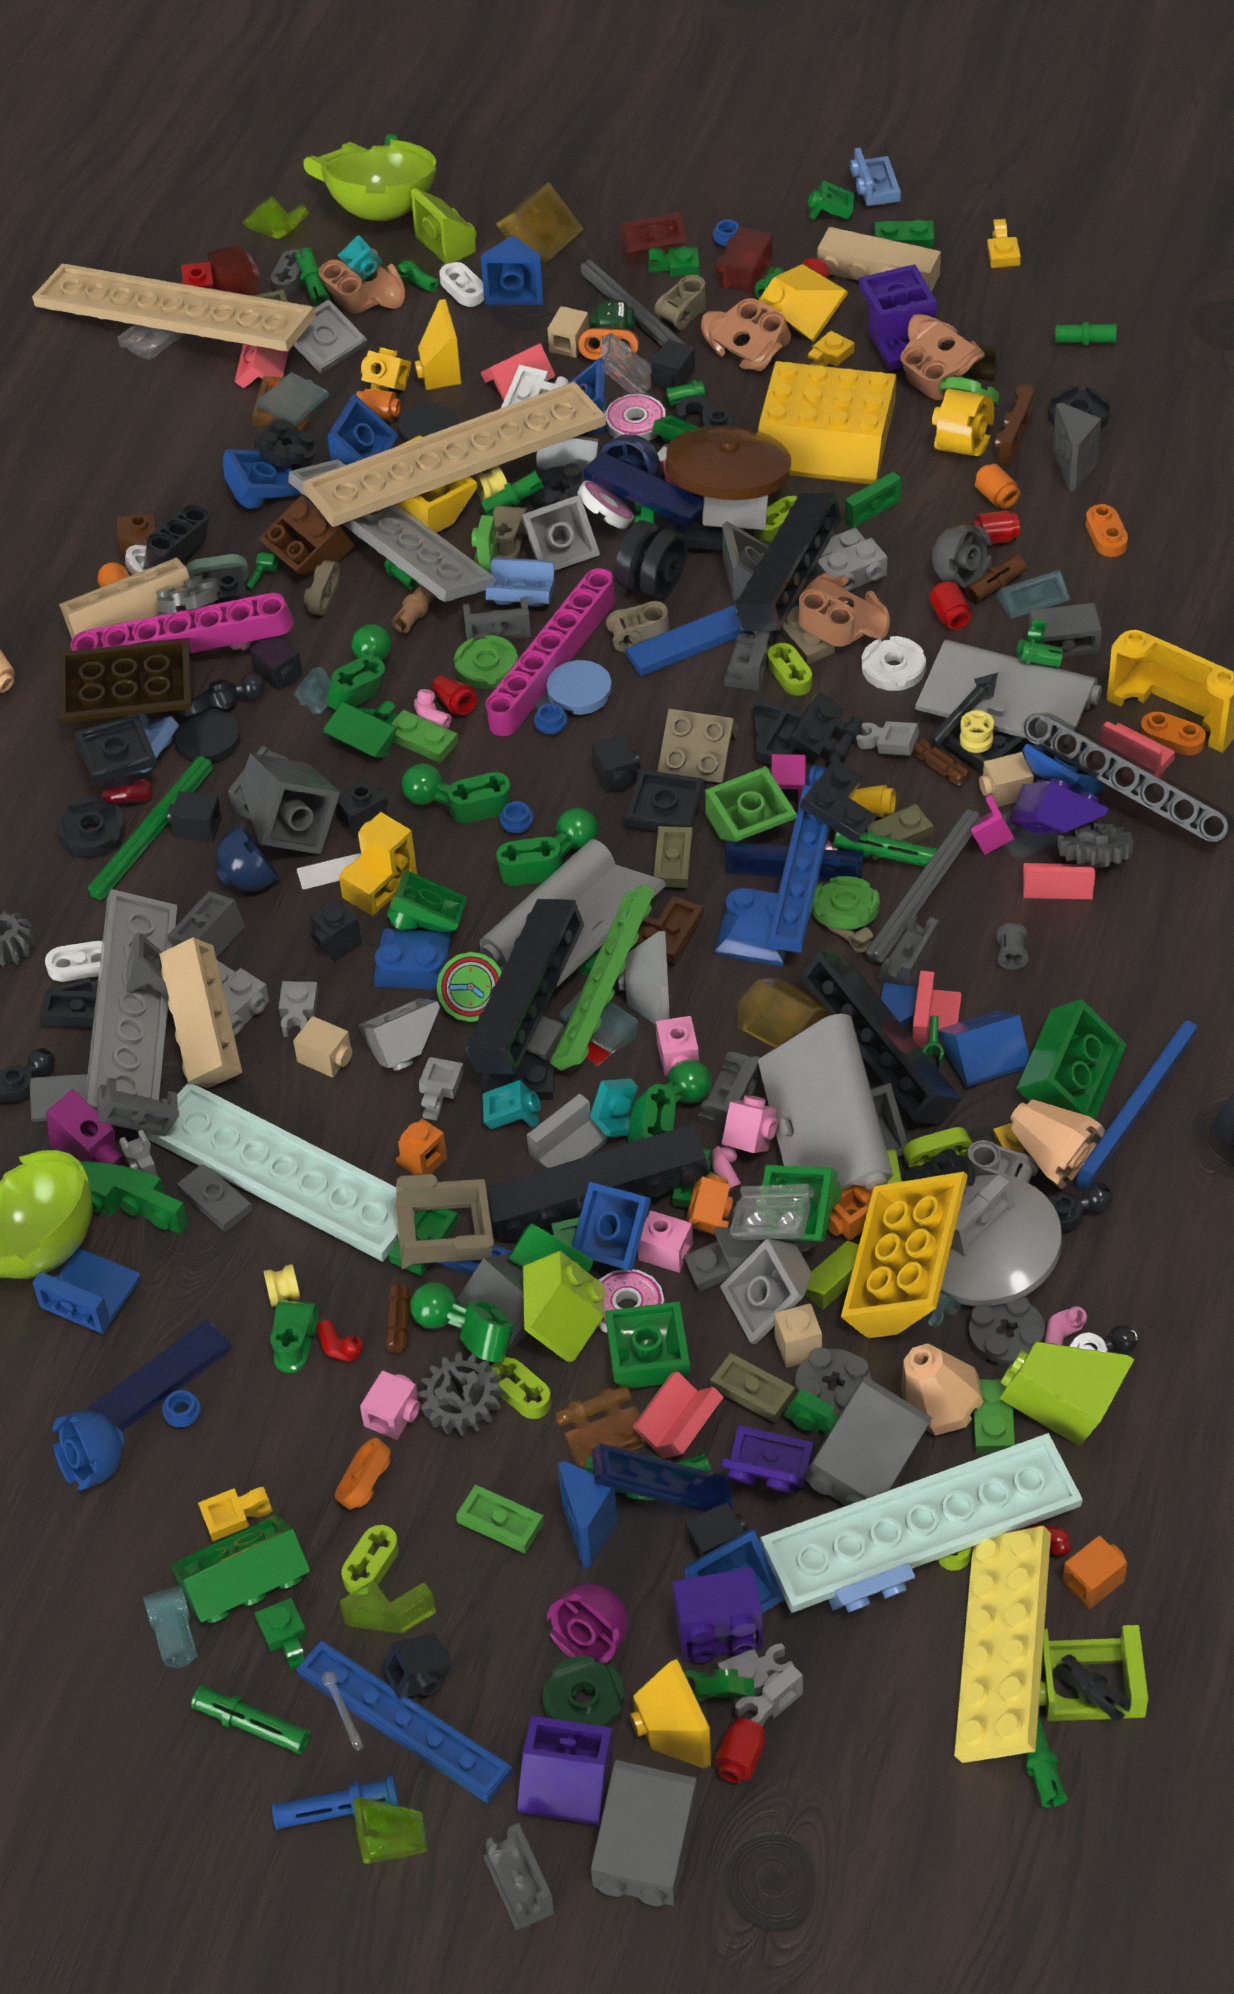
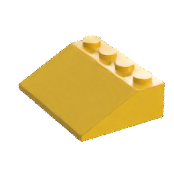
M959 1172L874 1186L841 1314L845 1321L866 1338L898 1335L936 1309L968 1177L966 1173Z

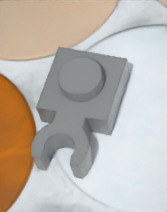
M886 721L883 728L877 727L873 723H863L861 726L863 735H857L856 739L860 749H872L877 746L878 752L882 754L910 756L919 736L918 723Z
M282 981L278 1009L280 1017H283L281 1029L284 1037H288V1031L291 1027L299 1026L301 1031L307 1023V1018L315 1017L318 997L317 982Z
M775 1644L767 1650L766 1655L759 1658L755 1650H749L717 1663L718 1669L738 1670V1677L754 1679L756 1696L762 1693L765 1681L777 1671L782 1673L791 1664L793 1666L794 1664L792 1661L782 1665L774 1662L777 1658L785 1656L784 1645ZM736 1697L731 1699L733 1703L736 1704L743 1697Z

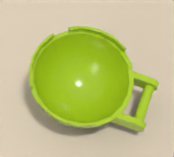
M390 139V146H372L368 150L348 142L343 144L341 149L320 157L310 156L305 158L304 168L309 175L324 181L333 198L348 212L366 220L388 221L400 218L413 210L410 190L417 188L426 193L429 192L435 178L436 158L425 148L405 141Z
M42 1150L19 1157L23 1164L3 1175L0 1181L1 1278L27 1279L36 1277L40 1271L47 1273L54 1270L74 1254L86 1237L93 1212L91 1184L83 1166L71 1154L59 1150Z

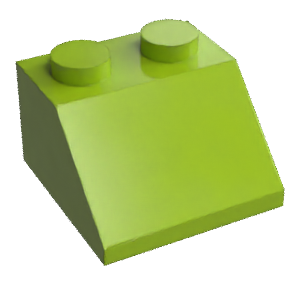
M417 188L410 190L415 236L445 264L456 262L476 252L475 239L477 234L471 223H467L459 216L456 209L448 206L442 199Z
M559 1251L523 1266L524 1330L569 1363L576 1359L603 1319L606 1292L600 1280L595 1279L581 1268L577 1262H574Z

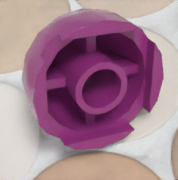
M582 1583L569 1588L551 1604L547 1613V1621L551 1618L553 1630L550 1632L553 1641L563 1653L571 1658L589 1656L595 1658V1661L605 1664L616 1655L628 1634L629 1620L624 1603L614 1592L596 1583Z

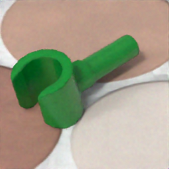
M261 552L257 555L256 569L245 585L248 591H252L264 571L276 572L278 561L274 560L276 557L274 553Z
M384 701L378 709L358 708L389 724L398 716V714L391 713L395 708V704L390 701Z
M934 1015L930 1016L928 1044L923 1048V1052L927 1057L936 1055L939 1058L940 1068L944 1062V1049L939 1044L938 1039L939 1016Z

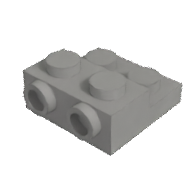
M855 527L831 537L812 573L815 577L823 573L833 577L845 575L849 581L842 588L850 591L886 576L887 556L872 537L865 539Z
M217 961L235 1036L255 1014H259L265 1009L269 1002L267 987L265 983L242 968L234 972Z

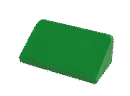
M342 702L326 724L323 732L371 756L386 758L398 727L346 702Z
M529 1224L524 1229L508 1258L509 1261L523 1268L527 1264L561 1251L587 1272H589L594 1263L593 1259L534 1224Z

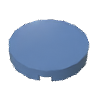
M585 660L565 662L556 667L548 676L546 685L547 695L550 703L559 705L564 712L566 709L573 711V714L583 715L595 712L607 703L612 691V681L608 671L597 663Z

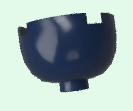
M623 434L611 439L602 448L596 460L597 474L601 483L606 488L610 487L613 491L619 492L615 495L621 498L632 499L635 498V493H641V480H654L655 483L660 470L659 456L655 447L647 439L636 434Z
M238 824L221 838L216 848V859L220 867L215 871L227 887L233 884L240 891L256 892L263 890L280 879L272 863L269 862L267 864L268 861L264 856L263 850L241 824Z

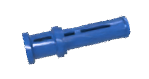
M393 1774L387 1775L386 1780L362 1785L359 1781L352 1782L347 1790L282 1803H272V1814L276 1830L353 1814L354 1818L364 1819L367 1813L391 1809L393 1812L400 1811L398 1792Z

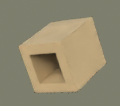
M560 306L547 328L549 352L574 358L578 357L580 353L579 339L589 329L588 312Z
M1022 752L984 761L983 776L979 777L980 789L984 796L991 795L997 807L1015 803L1022 785L1033 783L1034 775Z
M314 1016L309 1019L293 1040L298 1063L332 1078L341 1067H345L352 1056L348 1031Z
M811 1303L774 1313L775 1340L785 1368L800 1365L809 1357L812 1350L822 1347V1332Z

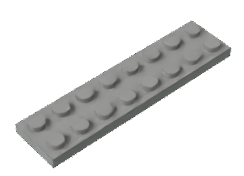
M336 459L289 471L288 483L299 490L301 494L307 496L303 491V481L343 467L345 464ZM397 503L343 523L360 539L367 542L378 553L384 555L399 569L406 572L417 583L423 585L444 602L484 591L487 584L494 583L495 577Z
M113 889L110 890L107 897L85 1101L97 1112V1090L101 1084L106 1085L107 1077L116 1080V1091L159 1100L168 998L160 991L155 990L150 983L127 992V965L133 937L139 932L162 952L173 947L167 935L175 928L177 905Z

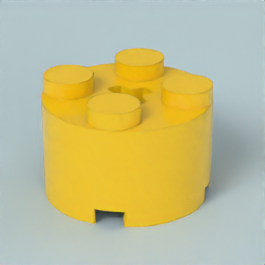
M947 389L941 407H936L932 416V423L937 426V435L934 442L935 449L969 456H981L986 450L991 436L985 434L987 424L993 425L994 422L993 399L984 394Z

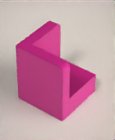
M772 754L771 775L780 789H798L799 806L805 785V755Z
M991 795L985 797L991 812L980 817L982 822L971 828V832L984 855L1014 840L1006 821Z

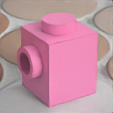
M691 1016L656 1021L657 1045L664 1076L668 1075L670 1069L677 1062L686 1059L699 1061L698 1045Z
M745 1095L743 1100L730 1102L722 1145L752 1153L768 1151L770 1140L777 1131L778 1122L775 1118L777 1108L766 1106V1100L763 1098Z
M650 1210L638 1246V1260L680 1273L685 1262L684 1255L689 1254L693 1245L692 1223Z
M382 1370L360 1405L364 1426L398 1440L407 1423H412L420 1410L421 1403L418 1400L416 1384L404 1375H392Z

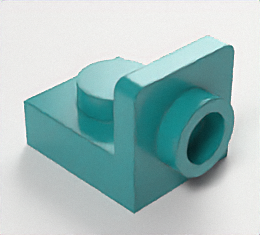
M359 235L337 255L361 278L362 282L369 275L373 274L383 262Z
M632 1079L602 1080L589 1117L606 1136L617 1138L629 1133L630 1118L628 1115L638 1086Z
M521 1080L483 1093L484 1124L491 1130L519 1119H523L531 1128L539 1125L538 1111L541 1110L539 1097L534 1091H530Z

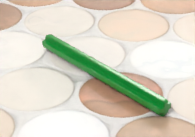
M198 756L94 878L88 886L91 897L103 900L168 823L170 804H175L179 791L193 793L212 771V762L208 758Z

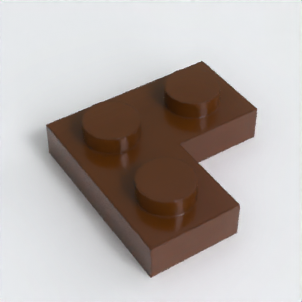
M672 896L658 920L647 916L641 922L637 931L639 938L631 949H634L658 931H665L667 962L675 964L703 918L704 907Z

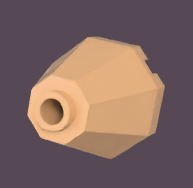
M1033 1099L1028 1104L1023 1102L1019 1104L1010 1118V1121L1013 1122L1011 1127L1013 1133L1048 1180L1061 1190L1067 1186L1063 1179L1067 1177L1073 1181L1078 1176L1081 1166L1096 1147L1097 1143L1093 1141L1095 1135L1097 1134L1102 1138L1105 1133L1103 1126L1090 1116Z
M928 1343L913 1347L903 1360L901 1385L903 1400L932 1417L926 1431L936 1436L967 1427L972 1419L970 1416L975 1407L979 1410L984 1402L979 1375L975 1368Z

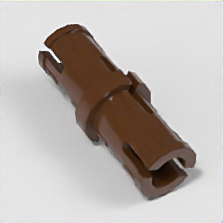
M1014 554L1001 565L990 567L985 571L984 576L965 587L967 597L971 602L977 604L995 590L998 592L1003 590L1009 581L1026 571L1027 568L1024 560L1019 555Z

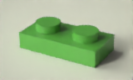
M481 515L479 527L473 528L472 547H477L474 562L490 574L491 560L494 557H498L494 516Z
M404 709L391 723L398 727L392 742L438 763H441L459 743L458 733Z
M980 1380L984 1402L979 1410L976 1407L973 1410L975 1454H992L1015 1445L1013 1407L999 1399L1006 1387L1000 1383L1001 1380Z
M476 1484L456 1514L457 1523L526 1554L544 1525V1515Z

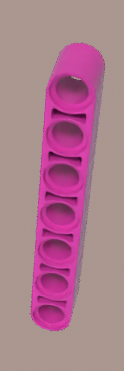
M602 568L593 569L583 577L486 701L489 729L494 735L501 737L509 736L519 728L547 692L546 685L551 672L556 667L572 660L614 606L613 575L610 571Z
M268 593L192 610L85 630L74 636L71 641V649L75 651L188 638L191 653L286 634L293 627L294 619L284 597L278 593Z

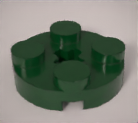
M577 1656L559 1663L552 1670V1676L543 1688V1703L548 1718L610 1728L621 1720L624 1705V1687L620 1675L608 1663L605 1666L602 1663L595 1662L593 1657ZM584 1689L587 1694L594 1693L595 1696L590 1699V1702L581 1704V1702L574 1700L578 1697L577 1691Z

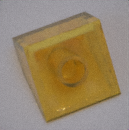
M549 182L531 192L496 223L507 239L511 236L516 237L540 254L541 260L544 262L549 261L583 230V227Z
M779 978L758 979L738 1001L739 1028L775 1048L823 1018L830 1016L815 997Z

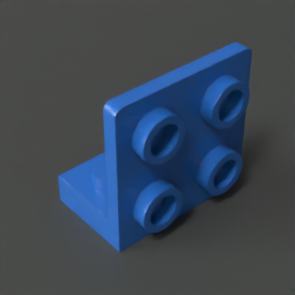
M77 1249L59 1275L53 1277L40 1271L32 1283L40 1308L103 1334L141 1278L140 1274L134 1270L83 1249Z

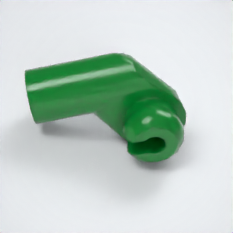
M403 260L396 266L401 279H406L408 282L429 292H434L437 289L438 279L424 273L414 262Z

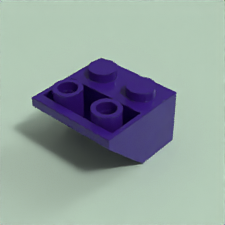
M1051 778L1050 781L1046 782L1037 780L1036 783L1022 785L1008 822L1036 835L1065 833L1106 815L1109 808L1099 804V798L1086 792L1077 794L1069 790L1070 785L1068 783Z
M752 1567L673 1581L674 1606L684 1663L690 1661L704 1663L718 1656L739 1655L749 1650L763 1648L762 1607Z
M531 1716L522 1757L518 1813L599 1825L614 1754L612 1728Z

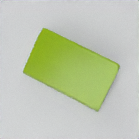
M846 1241L812 1271L805 1296L822 1310L848 1289L859 1244Z

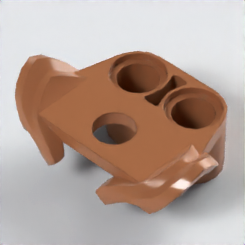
M329 260L320 267L319 275L328 295L351 314L364 312L378 304L396 309L401 307L404 302L405 288L403 280L392 263L387 266L388 272L379 265L375 270L378 273L377 277L369 282H362L355 272L339 260Z
M753 298L742 300L726 313L708 311L703 315L701 321V330L707 343L720 357L724 356V348L744 358L739 365L743 370H764L780 349L786 347L791 340V333L783 315L779 311ZM741 334H746L750 337L746 345L737 346L734 344L735 339Z
M916 314L912 316L909 322L908 337L910 342L901 354L902 365L907 381L931 399L942 400L944 396L938 392L941 379L963 376L977 361L983 359L985 354L975 341L969 343L956 333L957 330L952 325L924 314ZM944 341L955 342V345L950 350L943 351L939 349V345Z
M823 573L816 577L799 595L798 623L800 627L831 645L846 646L863 635L883 639L888 633L890 617L886 606L878 600L872 590L866 592L865 601L843 589L842 587L849 581L845 575L833 577ZM842 601L850 602L853 605V608Z

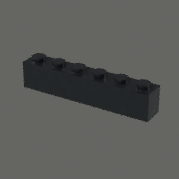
M835 493L799 494L784 522L780 525L777 534L769 544L766 553L761 561H759L752 577L748 580L741 596L735 603V613L740 618L743 631L780 630L842 520Z
M537 899L532 911L528 913L526 923L520 936L515 940L509 959L504 963L502 973L496 986H493L490 998L484 1011H481L478 1023L466 1042V1053L471 1059L476 1073L515 1075L584 927V922L575 900Z
M818 951L799 976L830 1016L834 1014H847L851 1016L861 1055L884 1084L891 1083L895 1098L914 1122L941 1125L962 1098L845 955Z
M691 1124L486 1187L493 1224L501 1243L507 1240L519 1239L529 1224H534L541 1229H551L550 1224L580 1217L589 1182L645 1197H657L667 1191L680 1187L693 1186L702 1176L707 1177L710 1174L695 1125Z

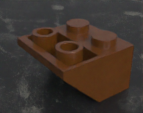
M303 495L259 538L263 545L298 575L314 572L318 565L321 566L324 560L339 562L355 546L339 525L332 527L318 508Z

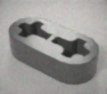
M298 249L288 250L281 255L270 277L273 292L284 289L285 295L289 296L298 290L302 282L300 278L302 272L295 258V253Z

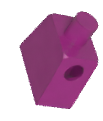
M71 1089L46 1111L49 1145L53 1149L69 1153L79 1162L88 1161L123 1165L125 1157L115 1149V1135L112 1125L98 1122V1112L74 1089Z

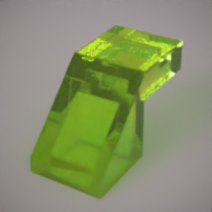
M271 196L258 205L242 223L247 228L280 239L293 230L309 212L301 204L287 214Z
M373 1580L339 1601L343 1621L347 1626L401 1634L436 1613L433 1593L424 1582L391 1603Z

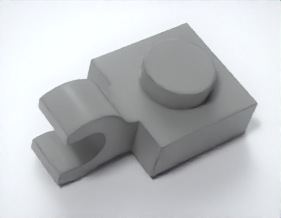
M429 1057L419 1081V1092L425 1093L421 1103L422 1106L426 1107L423 1118L437 1121L441 1112L443 1097L454 1099L464 1074L463 1063Z
M138 1131L139 1138L128 1143L125 1137L120 1138V1146L125 1156L128 1157L126 1158L128 1167L158 1177L154 1161L150 1155L151 1144L145 1131Z
M792 1664L782 1673L779 1671L773 1673L765 1681L761 1696H746L736 1703L735 1715L740 1717L744 1712L752 1710L757 1715L751 1720L763 1726L768 1717L771 1716L774 1719L803 1694V1674Z

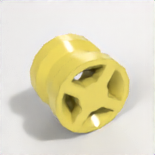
M498 466L491 468L488 473L479 472L473 475V480L477 482L476 492L480 500H485L505 488L504 485L507 484L505 476Z
M975 710L966 713L962 717L960 725L961 746L973 753L987 751L993 743L994 719L985 711Z
M293 1264L286 1265L283 1270L277 1272L271 1269L263 1271L271 1307L277 1306L279 1300H301Z

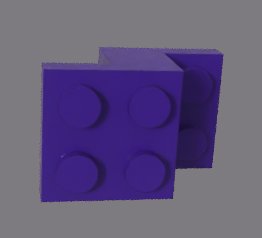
M916 264L859 278V289L869 305L868 334L889 371L903 368L901 354L910 342L908 326L912 316L924 314L936 318L937 301ZM943 343L939 345L940 350H942Z

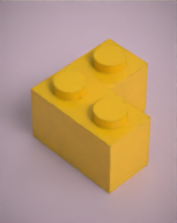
M382 812L362 826L358 832L361 856L352 864L347 865L339 875L342 898L371 916H374L392 899L404 870L417 874L412 830Z

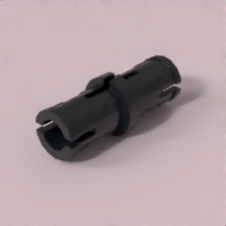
M1066 1655L1061 1659L1072 1671L1069 1672L1058 1663L1055 1669L1056 1676L1078 1691V1696L1088 1704L1094 1703L1114 1721H1119L1125 1717L1114 1704H1118L1129 1712L1131 1700L1111 1687L1104 1675L1098 1671H1090L1073 1655Z

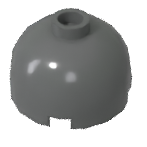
M954 525L944 530L932 549V562L937 576L944 582L956 583L961 589H965L967 585L984 576L985 571L990 568L992 556L987 555V545L992 546L987 531L975 525Z

